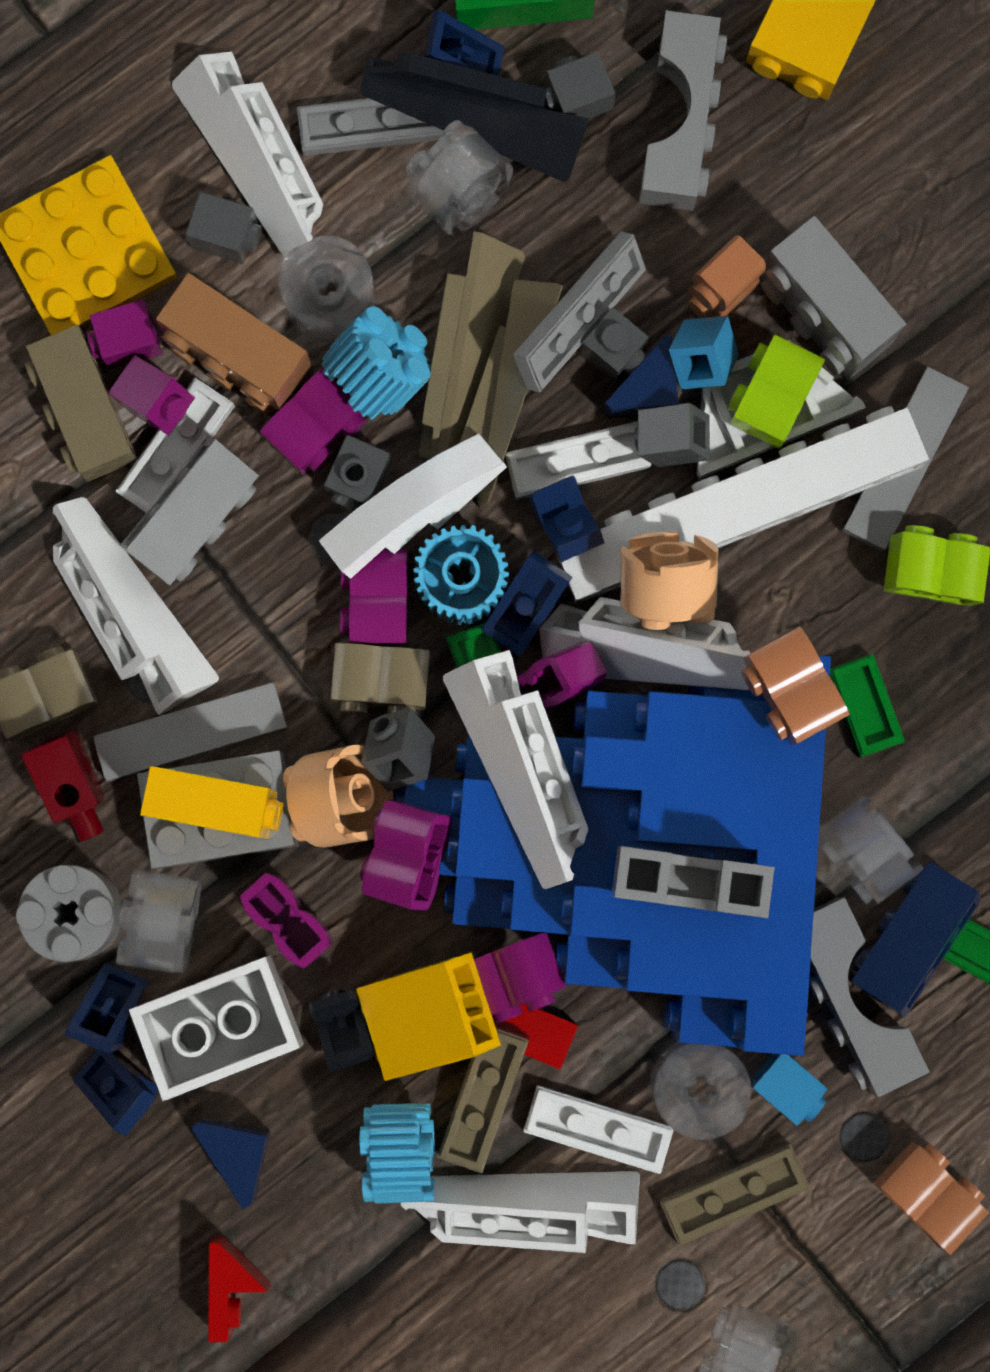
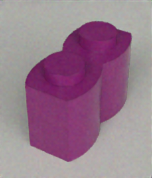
M324 367L316 372L260 431L263 438L302 475L310 469L314 473L321 470L334 455V452L330 449L334 443L342 436L345 438L347 435L353 437L367 421L360 411H353L352 406L348 403L350 394L343 392V386L336 383L338 381L336 377L333 381H330L328 376L323 373Z
M383 549L351 579L341 571V588L350 589L349 607H341L340 633L341 636H349V643L407 647L408 551L398 550L394 554L388 549Z
M581 642L536 661L529 670L516 676L521 695L538 690L547 714L568 704L575 696L597 687L606 677L607 670L593 643Z
M386 800L383 808L377 812L373 821V833L375 834L374 848L371 854L366 857L361 867L362 894L411 910H428L437 888L440 862L448 846L452 828V817L408 803Z
M265 873L240 895L243 908L248 916L257 925L272 932L279 951L293 964L306 968L333 945V939L327 926L314 913L302 909L301 901L296 891L283 878L272 873Z
M545 932L474 959L495 1023L523 1014L520 1007L521 1004L526 1003L529 1012L556 1002L553 992L567 987L561 970L556 964L557 959L548 935Z

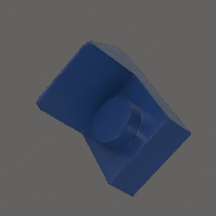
M574 475L535 491L530 495L529 505L531 511L561 562L605 543L599 526L584 504Z
M533 551L481 631L518 656H521L538 633L539 628L556 607L557 601L573 577Z
M99 1049L94 1052L73 1079L74 1083L108 1124L125 1136H127L138 1120L143 1117L146 1110L156 1099L155 1095L158 1092L157 1085L117 1052L108 1054Z

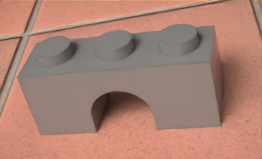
M620 846L617 848L611 897L768 918L775 867L697 858Z

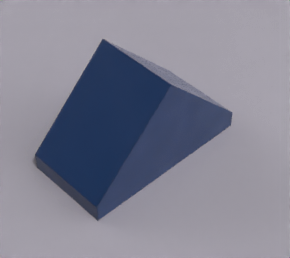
M441 10L433 11L425 57L499 76L504 51L503 45Z
M668 334L662 338L607 400L603 414L609 419L638 417V410L678 405L677 377L669 352L673 339Z
M104 963L66 1028L65 1036L108 1054L121 1049L132 1023L129 1009L139 1006L148 980Z
M203 1118L192 1126L191 1129L244 1210L254 1202L257 1196L270 1131Z

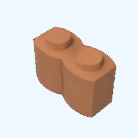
M733 236L693 275V285L688 289L690 297L688 305L699 318L728 315L760 284V276L766 271L764 259L741 236Z
M801 626L743 658L747 668L741 670L744 681L755 697L762 694L767 701L771 712L766 714V719L773 733L780 741L787 738L791 746L798 744L850 715L839 691L825 671L816 650Z
M911 1142L873 1184L941 1250L951 1255L989 1214L980 1204L985 1196L964 1176L957 1182L945 1170L950 1164L949 1160L933 1145L928 1143L922 1148L920 1145Z

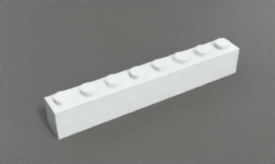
M892 406L882 408L866 416L867 424L852 430L848 423L834 427L822 434L824 441L807 447L805 441L794 443L779 451L781 458L763 464L761 458L751 460L735 468L736 476L721 482L717 475L693 484L691 486L693 493L676 499L674 493H669L648 503L650 510L632 516L631 511L627 510L604 520L606 527L600 529L604 544L563 562L557 556L562 570L573 577L568 585L576 605L621 587V548L624 545L628 549L629 540L635 536L653 532H679V541L694 543V535L711 540L720 548L922 468L929 458L908 407L894 412Z

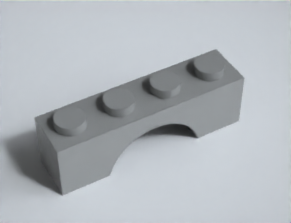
M666 10L656 72L670 79L678 87L686 103L687 118L680 129L673 135L662 141L648 144L639 204L693 211L697 196H706L710 169L701 168L703 151H712L715 134V124L707 123L709 107L717 108L721 89V80L713 79L715 63L723 64L727 36L719 35L721 22L719 17Z
M837 897L814 908L810 960L812 975L809 976V987L819 1004L824 1001L827 1003L833 1019L827 1021L829 1029L839 1047L847 1045L855 1061L848 1064V1067L857 1086L861 1091L868 1088L871 1094L880 1097L930 1073L909 1028L900 1025L882 1026L874 1024L864 1017L853 1003L848 987V972L854 955L866 940L845 897Z

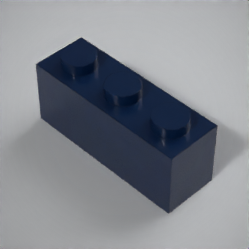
M930 861L923 871L917 868L911 874L902 891L907 896L897 911L893 908L888 910L877 928V932L881 936L872 950L864 948L851 968V972L856 974L851 981L856 988L904 1019L982 900L979 891Z

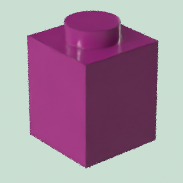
M144 299L90 315L94 329L86 332L90 349L94 358L102 357V360L110 370L128 365L134 355L142 360L163 355L151 311Z
M135 355L108 392L111 397L131 414L168 436L178 422L183 419L187 409L195 399L173 377Z

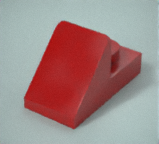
M214 1236L209 1242L208 1343L228 1342L233 1334V1328L241 1327L242 1300L241 1298H233V1293L268 1292L271 1286L268 1278L225 1236Z

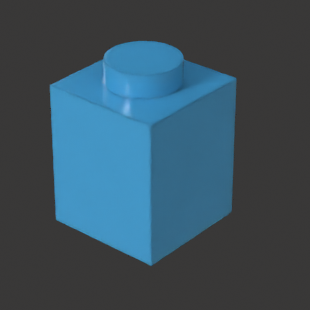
M728 315L684 320L669 348L680 389L725 386L739 356Z
M772 1054L747 1083L796 1126L803 1119L807 1123L813 1120L826 1103L822 1096L828 1088L789 1055Z

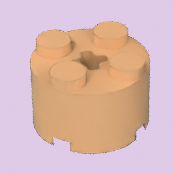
M653 532L631 538L628 549L624 545L622 546L620 603L627 613L641 618L642 627L650 630H663L670 626V622L691 621L707 623L714 619L717 606L718 547L714 542L705 537L694 535V543L679 541V532Z
M351 745L307 754L301 757L294 765L285 769L283 784L286 788L287 807L291 818L290 830L295 839L307 841L316 847L325 848L375 838L373 833L374 818L377 812L383 808L386 800L393 801V790L388 792L361 763L365 746Z

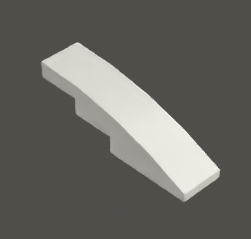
M477 434L434 456L394 481L353 511L321 538L319 542L339 569L351 579L385 547L395 554L428 523L438 530L507 466L484 438Z

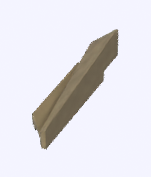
M473 232L467 275L460 276L447 273L430 371L431 376L428 382L422 420L424 425L418 458L431 459L460 443L500 325H503L510 304L514 281L518 280L525 260V255L521 250L481 232Z
M526 280L514 281L506 327L500 325L460 443L480 434L500 459L504 461L528 390L513 354L557 305L563 285ZM498 476L475 496L479 508L486 510Z

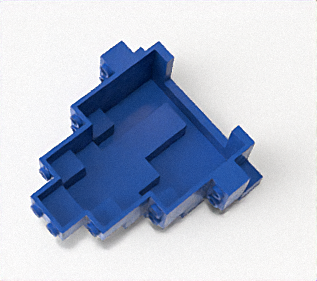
M819 656L825 671L830 677L831 656ZM688 685V695L649 691L646 696L587 691L583 702H576L573 712L572 734H581L580 739L555 737L588 826V832L584 844L577 847L570 865V869L574 873L573 880L548 889L541 887L469 734L467 744L458 743L456 772H465L464 780L428 778L427 780L397 789L396 801L452 817L451 834L447 849L440 862L439 875L456 876V885H446L444 913L453 914L452 924L565 934V942H556L555 945L556 964L561 970L565 984L673 994L674 999H666L664 1027L671 1031V1036L679 1043L738 1047L748 1052L804 1056L826 728L792 746L787 738L780 741L773 733L766 719V714L771 712L767 701L762 694L755 697L750 689L742 690ZM625 846L697 858L775 867L768 918L611 897L617 848Z

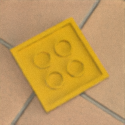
M112 155L0 213V242L51 335L77 324L81 329H84L92 324L91 314L133 303L178 279Z

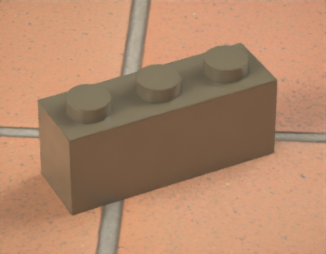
M77 324L27 345L26 348L31 361L25 363L26 370L36 389L44 388L49 403L42 405L52 430L61 429L67 445L60 447V450L71 474L78 471L89 482L135 463L138 460L114 400L108 394V386L98 362L92 354L87 336Z

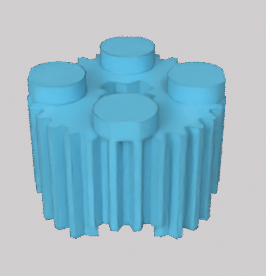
M371 306L356 317L322 357L324 360L322 366L325 368L323 373L328 376L330 381H333L336 377L338 379L336 383L343 386V392L350 394L348 403L352 406L354 412L358 410L363 417L368 415L371 420L378 416L380 412L383 415L388 413L393 415L421 389L431 376V366L427 364L430 360L425 356L426 351L424 350L427 345V339L417 327L413 325L401 327L399 321L394 322L392 317H387L381 309Z
M462 525L460 530H457L455 526H451V531L449 532L445 528L441 529L442 535L438 536L434 533L432 540L425 539V548L420 547V556L415 557L414 581L418 596L422 599L424 607H429L431 614L437 612L438 619L440 620L447 617V623L451 624L453 619L457 620L458 625H461L462 622L468 625L479 622L483 619L484 615L490 616V609L495 610L498 601L500 602L507 591L509 573L508 562H505L506 555L504 552L500 553L501 546L499 543L494 545V536L492 534L487 537L485 536L484 529L477 532L474 525L470 529H466V526ZM462 565L470 567L469 575L472 578L471 582L468 584L463 582L462 585L453 583L454 578L450 573L452 568L455 567L457 570H460Z
M430 1103L379 1104L364 1108V1126L360 1127V1155L367 1156V1172H363L362 1178L364 1202L408 1203L434 1201L435 1179H431L430 1172H433L435 1131L434 1121L430 1120Z

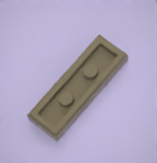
M496 1024L495 1027L501 1046L472 1057L437 1158L479 1173H483L530 1036Z
M788 1142L660 1198L659 1201L678 1245L681 1246L810 1189V1186L793 1147Z

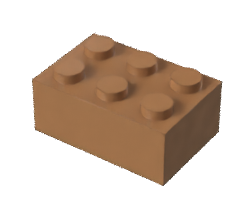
M189 272L156 318L164 333L161 338L170 345L168 350L189 365H192L194 360L200 362L208 370L206 375L224 389L230 390L233 385L239 388L247 396L245 401L265 416H268L271 411L277 413L314 374L306 350Z

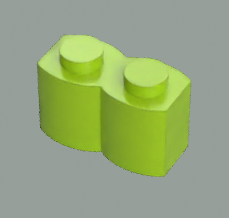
M775 334L769 346L760 342L747 367L755 371L749 386L746 387L739 383L727 407L728 410L735 413L729 425L780 449L825 359Z
M917 525L906 526L905 532L891 535L883 591L964 606L984 603L990 547L977 544L978 537L953 533L949 534V540L933 536L934 529Z

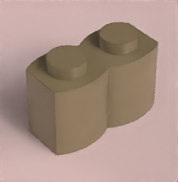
M335 643L331 702L340 704V712L352 714H368L369 706L386 707L387 714L408 707L414 712L415 710H425L430 651L413 648Z
M62 646L54 647L37 655L38 663L27 669L20 670L19 665H14L0 670V726L7 740L13 742L27 737L99 704L79 656L74 650L71 649L64 652Z

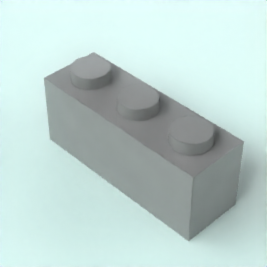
M207 437L120 544V547L168 585H171L175 579L181 582L195 567L197 559L194 558V555L204 543L208 545L213 544L223 533L227 526L223 519L234 506L237 509L242 508L256 491V487L252 484L259 475L216 439Z

